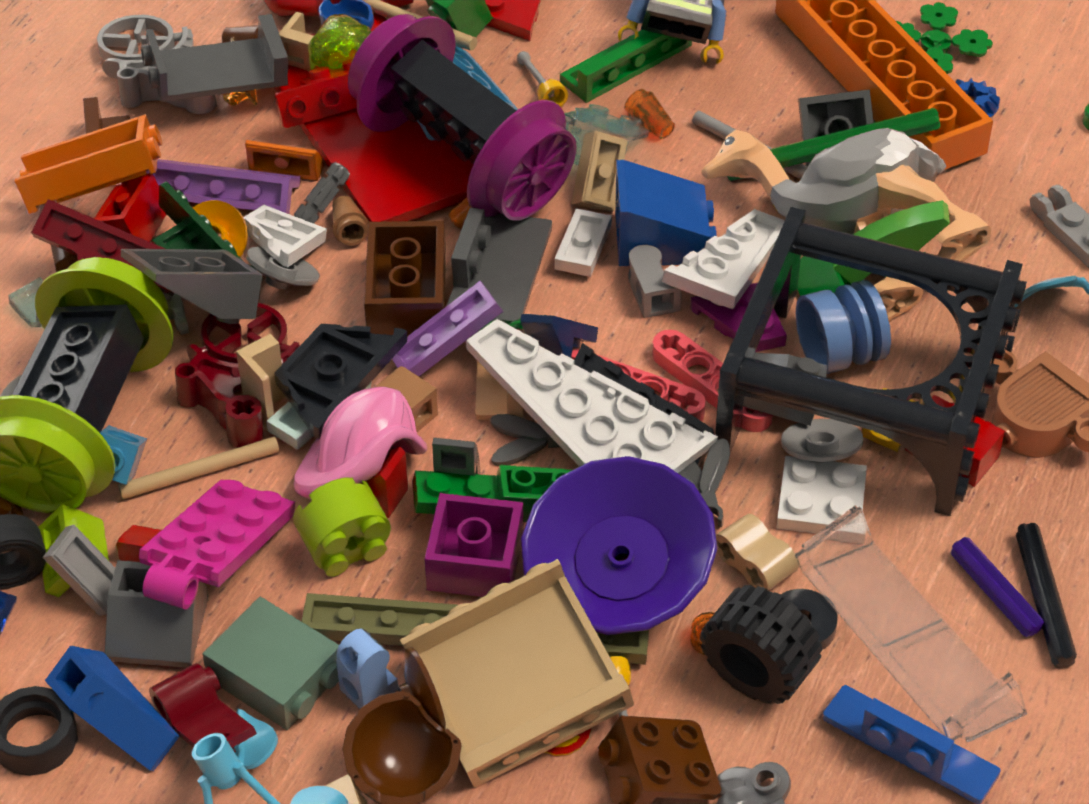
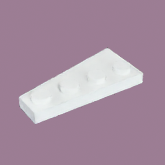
M756 209L752 210L727 227L726 234L721 237L714 236L706 241L704 249L698 253L692 251L684 256L682 264L677 267L671 265L666 268L663 273L662 283L710 300L716 305L733 309L768 260L785 220Z

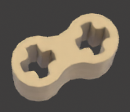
M753 514L743 516L716 534L717 553L721 559L729 566L739 570L748 583L755 588L760 586L770 590L795 573L799 568L797 556L792 548L783 540L774 537L762 521Z

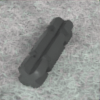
M337 162L332 163L325 172L327 177H321L305 198L306 205L301 204L294 213V216L315 224L319 218L317 213L324 212L339 192L338 185L343 186L350 177L347 168Z

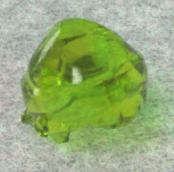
M345 14L328 16L315 36L310 40L311 61L318 67H329V70L342 68L343 61L354 58L361 44L371 33L370 28Z

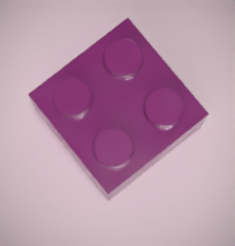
M439 493L424 558L426 590L484 597L493 587L502 583L513 582L520 555L521 537L524 532L523 502Z

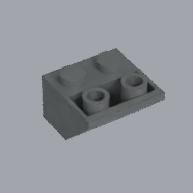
M117 560L108 593L105 654L112 662L186 668L191 666L208 602L206 583L199 581L198 591L192 605L188 609H182L143 595L144 579L151 566L140 562Z

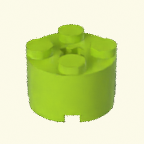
M349 477L330 481L309 494L312 501L304 509L299 504L294 512L293 523L317 567L323 569L329 577L342 574L349 564L359 560H377L387 551L385 542L390 535L391 524L368 483L362 480V484L355 483L354 479Z

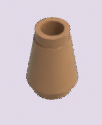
M340 196L336 198L332 204L333 234L338 241L345 245H358L367 236L369 221L351 197Z

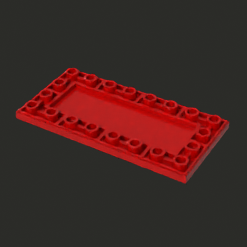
M374 13V24L370 32L364 37L348 43L334 41L325 34L324 30L311 34L317 38L329 41V50L313 69L329 67L331 71L342 68V62L353 59L368 35L387 19ZM288 65V85L273 88L276 92H281L301 86L299 79L309 77V71ZM356 108L300 124V127L328 167L332 163L337 162L347 168L350 177L342 187L369 222L410 221L448 206H454L467 197L468 179L474 164L469 160L464 162L458 158L451 149V146L445 141L429 140L417 121L414 123L408 120L394 130L377 132L369 129L361 122Z

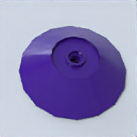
M630 456L590 461L557 478L534 503L521 537L524 575L538 564H549L558 559L567 581L597 633L606 635L646 631L683 612L707 584L718 549L713 513L696 486L665 464ZM625 553L629 555L624 561L615 560L618 554Z

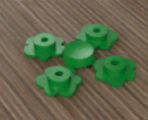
M941 2L935 3L934 6L929 4L923 5L920 8V21L934 29L925 32L922 36L919 31L914 30L913 24H902L896 21L915 42H919L921 39L922 49L947 74L953 71V56L947 53L951 43L959 48L961 54L976 57L986 55L987 49L992 48L993 42L988 39L987 32L983 30H974L972 32L969 29H963L960 34L955 35L952 39L947 33L940 31L947 26H954L958 16L957 9L946 7Z

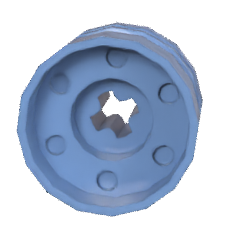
M868 280L853 282L851 286H838L834 293L830 290H822L799 297L795 314L800 344L806 358H811L818 363L827 365L826 374L848 369L852 361L856 365L867 364L869 360L879 361L885 359L890 353L891 332L887 311L877 289Z

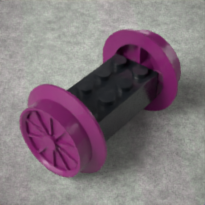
M401 14L381 23L359 47L348 74L349 92L357 100V112L361 122L373 131L386 132L398 128L408 120L414 123L418 120L426 127L428 133L436 141H445L451 146V149L458 158L464 162L469 160L474 164L467 184V200L471 208L484 209L485 217L503 214L510 220H522L542 209L564 184L576 156V140L566 130V119L562 108L553 101L538 100L515 110L453 63L456 47L455 34L452 27L439 17L428 16L417 19L413 15Z

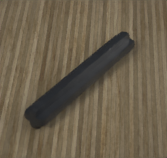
M1036 523L1020 524L1017 528L1016 538L1038 614L1044 621L1042 629L1051 661L1058 668L1063 666L1070 667L1075 664L1077 653L1040 527Z

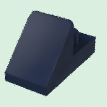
M521 314L520 322L525 334L538 340L539 346L558 356L562 353L571 358L572 349L580 348L581 342H597L598 327L552 315Z

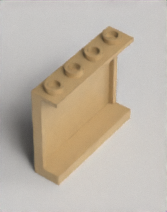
M558 559L549 564L541 563L532 567L525 576L511 583H502L493 587L486 596L472 603L457 605L450 610L447 616L431 624L424 623L418 625L409 632L408 636L400 639L404 649L413 647L417 651L429 672L443 709L446 729L448 728L461 741L462 747L459 759L474 788L635 705L628 684L623 675H619L567 581Z

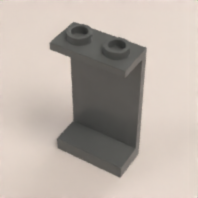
M272 14L258 16V38L160 51L153 29H147L146 44L141 45L143 65L150 66L148 67L151 89L157 88L161 102L288 85V56Z

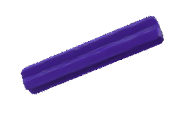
M963 537L952 545L951 555L1020 633L1027 638L1039 633L1044 621L970 538Z

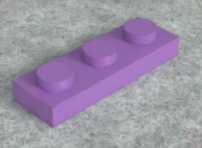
M479 281L407 337V343L392 360L397 368L403 366L417 376H421L500 315L503 310L484 284Z

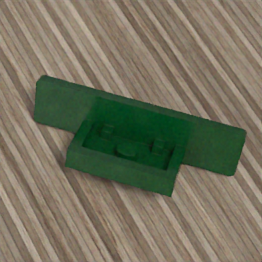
M167 181L159 185V207L171 218L176 226L152 240L153 244L165 249L227 250L241 259L237 255L234 246L228 240H223L213 230L210 221L204 215H199L189 205L186 196L180 190H175Z

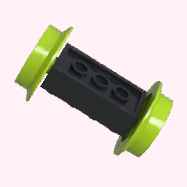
M93 257L76 261L68 269L48 276L41 283L36 293L35 310L44 328V332L12 395L0 397V496L20 507L42 513H53L61 504L77 508L83 503L85 498L94 496L108 487L115 473V458L109 444L100 432L109 417L128 373L148 370L159 365L168 356L172 348L173 330L168 318V304L163 292L143 272L114 259Z

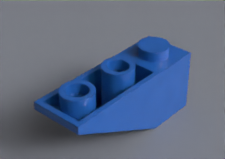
M69 646L45 679L47 684L69 709L150 771H155L180 737L104 652Z

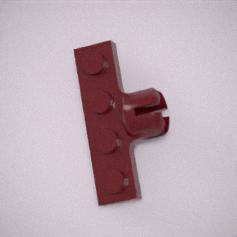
M49 199L31 231L34 238L76 255L77 261L101 257L114 259L133 266L121 257V249H165ZM155 282L162 292L171 296L174 295V292Z

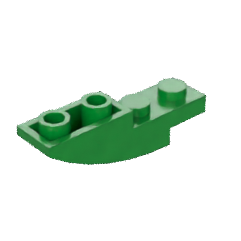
M499 465L497 475L475 474V476L415 470L412 480L415 513L435 514L439 493L523 502V522H527L534 503L557 478L572 471V469Z

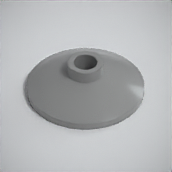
M260 246L252 247L247 251L246 259L257 271L267 276L265 281L272 287L287 289L288 285L309 286L316 284L319 280L320 274L316 268L303 259H299L287 268L282 266Z
M813 419L810 426L796 423L788 427L782 434L781 444L788 454L807 461L828 462L844 459L857 453L863 445V434L852 424L833 419Z

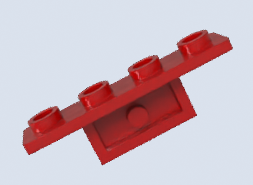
M353 59L343 61L342 68L330 71L329 67L313 69L308 72L309 77L299 79L301 86L277 92L275 100L282 126L290 128L356 109L357 100L351 96L348 88V74Z

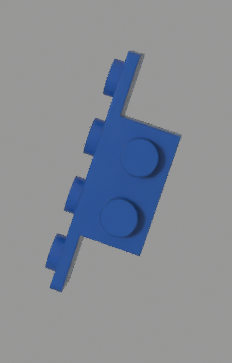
M847 685L841 687L823 712V720L975 804L983 802L999 778L1001 770L998 766L954 743V740L880 700L872 699Z

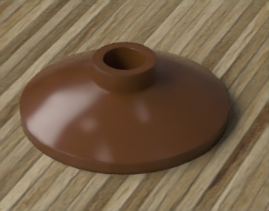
M413 647L406 648L403 661L405 683L397 687L398 692H409L421 703L426 713L438 725L446 729L443 709L429 672L417 651Z

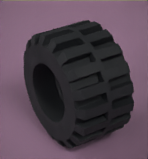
M744 585L742 588L734 589L704 625L700 633L702 651L708 657L707 661L711 667L718 672L717 674L728 682L731 687L744 693L747 697L754 700L759 699L763 703L768 704L772 702L780 704L792 697L820 661L822 643L818 640L820 636L817 630L811 626V621L798 610L796 605L787 601L776 592L772 593L767 588L760 586L755 588L752 585Z

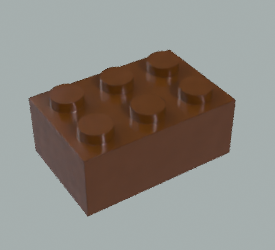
M444 221L368 222L364 309L366 326L371 327L372 334L393 335L394 328L406 330L407 336H409L445 308L446 245Z

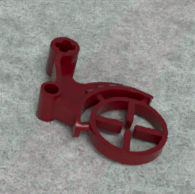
M258 303L257 318L247 325L248 345L261 339L257 334L274 324L280 331L277 341L280 345L281 361L283 364L300 346L299 342L294 341L291 346L287 345V324L284 317L274 308ZM210 313L201 327L202 347L199 348L196 344L188 345L187 354L190 363H182L175 368L177 402L186 408L195 407L199 404L211 411L218 423L227 431L228 442L234 447L239 448L262 441L263 420L260 401L250 395H234L236 391L242 389L237 354L231 353L242 345L241 325L239 323L228 324L220 322L216 319V316ZM216 326L231 334L230 337L217 346L213 345L208 338Z

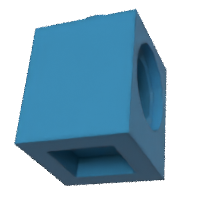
M108 425L100 434L109 444L115 458L116 466L112 480L127 485L136 474L147 438Z

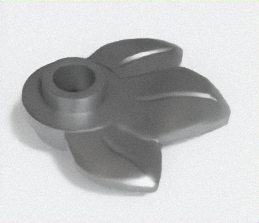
M775 762L760 763L752 769L740 766L726 769L717 776L721 786V793L719 794L721 797L716 804H785L784 800L787 798L791 788L790 776L782 765ZM774 778L771 785L766 787L760 786L764 780Z

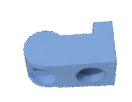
M362 628L350 632L341 641L337 649L336 659L340 690L359 709L380 695L394 693L398 690L397 678L386 668L390 658L389 652Z

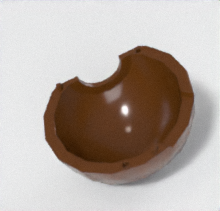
M399 691L380 695L359 709L347 726L342 751L347 773L358 789L374 802L379 804H424L443 791L457 770L462 745L457 736L448 728H442L426 713L416 698L409 692Z

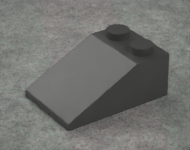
M121 249V257L158 284L216 316L218 321L237 324L240 319H255L263 274L229 251Z

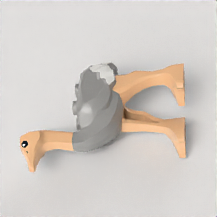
M889 128L862 133L824 149L814 156L798 183L788 178L784 169L767 146L751 134L735 129L726 136L722 147L714 159L706 164L701 171L702 175L708 180L727 176L739 178L754 177L762 184L779 214L787 217L790 207L806 210L805 223L849 234H854L869 224L895 212L943 200L948 204L950 224L936 236V239L942 245L938 256L962 262L987 245L991 237V227L977 215L966 212L951 203L939 186L934 183L937 175L944 172L946 168L944 160L938 154L928 149L922 142L911 139L904 132ZM883 276L884 280L874 285L882 298L889 321L916 306L921 300L923 289L908 282Z

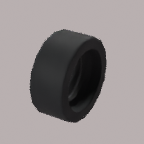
M39 686L21 688L0 700V764L3 767L17 774L37 775L47 773L62 765L73 753L78 740L74 714L53 689ZM28 716H52L59 722V728L53 736L39 745L22 747L13 745L7 740L8 731L18 721Z

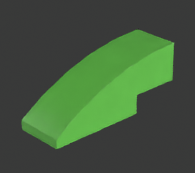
M941 200L901 210L869 224L853 235L919 251L950 224L948 204ZM833 263V269L851 284L864 280L871 274L870 272Z

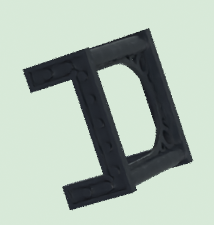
M790 207L720 369L715 435L718 436L717 441L726 439L731 453L741 429L744 396L863 427L894 440L911 452L922 463L930 474L936 489L937 500L934 512L951 516L955 501L963 502L966 495L969 478L962 477V474L969 475L975 454L974 451L967 449L968 447L974 449L978 437L980 424L974 423L976 417L984 419L990 394L984 393L985 388L993 389L997 379L999 365L994 364L995 359L1003 360L1005 351L1012 352L1015 337L1008 334L1009 332L1015 333L1021 309L1014 308V305H1021L1027 284L1026 281L1020 280L1023 264L1007 260L1002 272L805 223L806 210ZM801 255L898 279L918 286L935 296L946 306L954 317L960 334V347L957 355L943 372L922 384L901 389H872L753 359V356L773 308L778 317L786 319L797 294ZM947 291L954 292L956 296L950 295ZM968 303L975 312L964 311L961 306ZM978 324L977 330H973L969 327V325ZM964 353H970L973 356H966ZM954 378L960 379L959 386L957 387L950 383V380ZM942 391L953 399L954 405L947 408L942 407L933 401L930 393ZM912 398L921 399V404H919V401L911 402L909 400Z

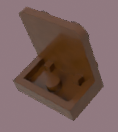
M621 715L598 747L599 761L604 766L610 786V798L614 804H651L656 797L715 800L721 793V786L702 729L693 720Z

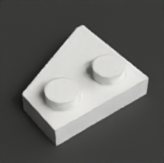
M262 205L244 217L248 236L282 266L287 268L326 241L327 228L266 205Z

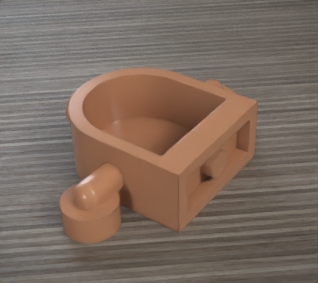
M1007 350L1003 360L995 359L994 364L999 365L995 383H998L1000 387L997 393L992 424L1005 431L1002 447L1022 456L1040 458L1059 453L1074 442L1079 449L1089 452V383L1046 351L1021 369H1016L1017 359L1014 354Z

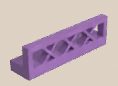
M163 159L157 160L156 173H153L158 185L167 181L175 190H180L186 196L188 202L202 203L209 200H219L235 208L256 210L262 205H266L290 214L292 188L299 187L300 176Z

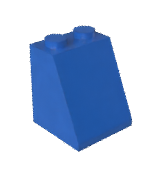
M616 160L615 222L619 266H630L629 253L634 247L639 245H651L658 248L662 255V265H680L683 262L684 256L692 251L698 253L705 248L706 241L717 236L716 226H709V223L713 222L714 207L713 200H706L705 185L630 161Z

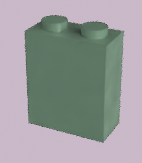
M261 596L202 653L205 668L209 666L214 671L222 689L286 730L298 719L305 718L326 689H332L339 682L336 662L339 644Z

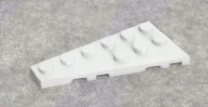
M496 319L466 340V349L579 467L594 460L630 456L665 464L679 473L709 451L711 446L717 442L718 436L706 430L702 433L685 424L686 419L673 412L671 415H668L649 405V401L645 397L596 371L590 373L574 364L575 360L562 353L558 356L539 346L538 340L499 319Z

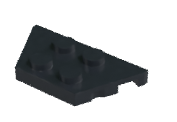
M321 323L274 373L276 385L314 437L320 439L324 424L331 412L344 399L358 391L364 390L407 343V331L394 328L393 335L372 334L371 327L368 326L343 327L337 324Z

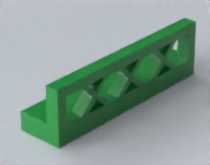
M641 30L638 32L639 36L637 38L633 34L560 73V82L585 103H588L692 46V41Z

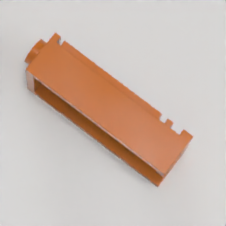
M145 114L21 155L25 169L19 171L20 177L15 178V183L28 213L31 214L37 212L39 205L46 203L48 199L61 203L146 175L148 169L150 174L156 173L157 160L161 158L159 146L163 144L156 124L150 125Z

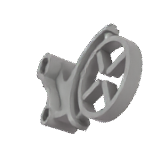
M130 15L109 22L99 31L97 36L99 54L105 60L102 68L106 75L118 79L121 104L124 107L134 108L139 106L142 101H161L157 88L151 89L149 84L148 67L150 66H144L141 54H137V43L141 42V45L146 44V35H144L146 29H153L165 35L155 36L160 51L193 47L191 29L182 27V32L173 33L171 25L161 18L151 15ZM130 29H135V30H134L135 40H131V37H130L129 34H118V33H120V32H122V31L130 30ZM106 46L128 47L126 54L114 52ZM216 95L166 102L177 107L186 108L187 111L193 114H205L215 109Z

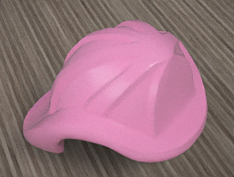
M374 387L358 391L344 399L328 416L320 439L317 438L300 464L294 478L295 491L300 496L310 499L309 494L336 479L349 477L353 478L355 483L361 484L362 480H369L381 470L385 457L391 447H401L406 453L414 455L424 454L427 451V444L417 435L412 410L403 394L393 388Z

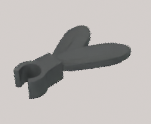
M497 414L490 419L492 426L498 432L518 438L500 447L493 454L491 460L496 466L517 463L547 446V443L548 448L560 447L535 422L510 414Z
M720 439L711 446L703 470L694 461L678 473L696 486L711 512L718 516V526L721 528L724 523L723 510L718 505L715 493L721 484L730 459V448L726 439Z

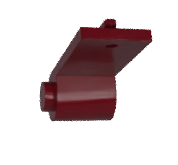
M194 663L149 688V694L157 712L192 747L203 737L213 733H220L225 736L236 753L235 746L257 734L254 726L219 700L216 692L221 689L216 674L209 666L203 669L199 663Z

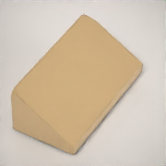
M598 131L589 132L584 135L571 204L599 210L615 211L616 160H624L628 140Z

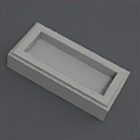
M75 525L67 526L43 556V559L99 616L106 615L108 593L115 567Z

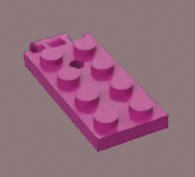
M219 480L140 548V563L151 566L144 579L143 595L169 605L188 609L196 597L199 581L220 587L293 517L296 501L282 498L273 491H259L246 487L236 480Z

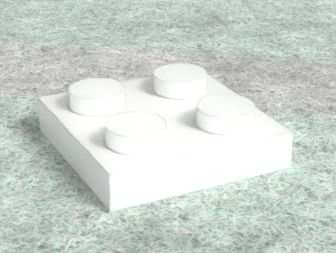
M785 456L776 529L859 539L867 465L834 461L815 462Z

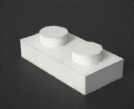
M576 208L555 256V270L591 277L611 229L612 216Z

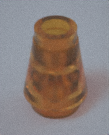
M639 89L631 94L625 102L624 110L627 112L628 119L648 130L659 139L667 138L674 131L675 123L671 120L653 92Z

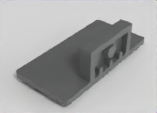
M469 208L451 257L454 287L447 306L477 282L481 281L503 310L492 322L499 319L509 324L520 319L521 314L525 313L552 231V220L533 217L522 220H510L503 214L485 217L484 209Z

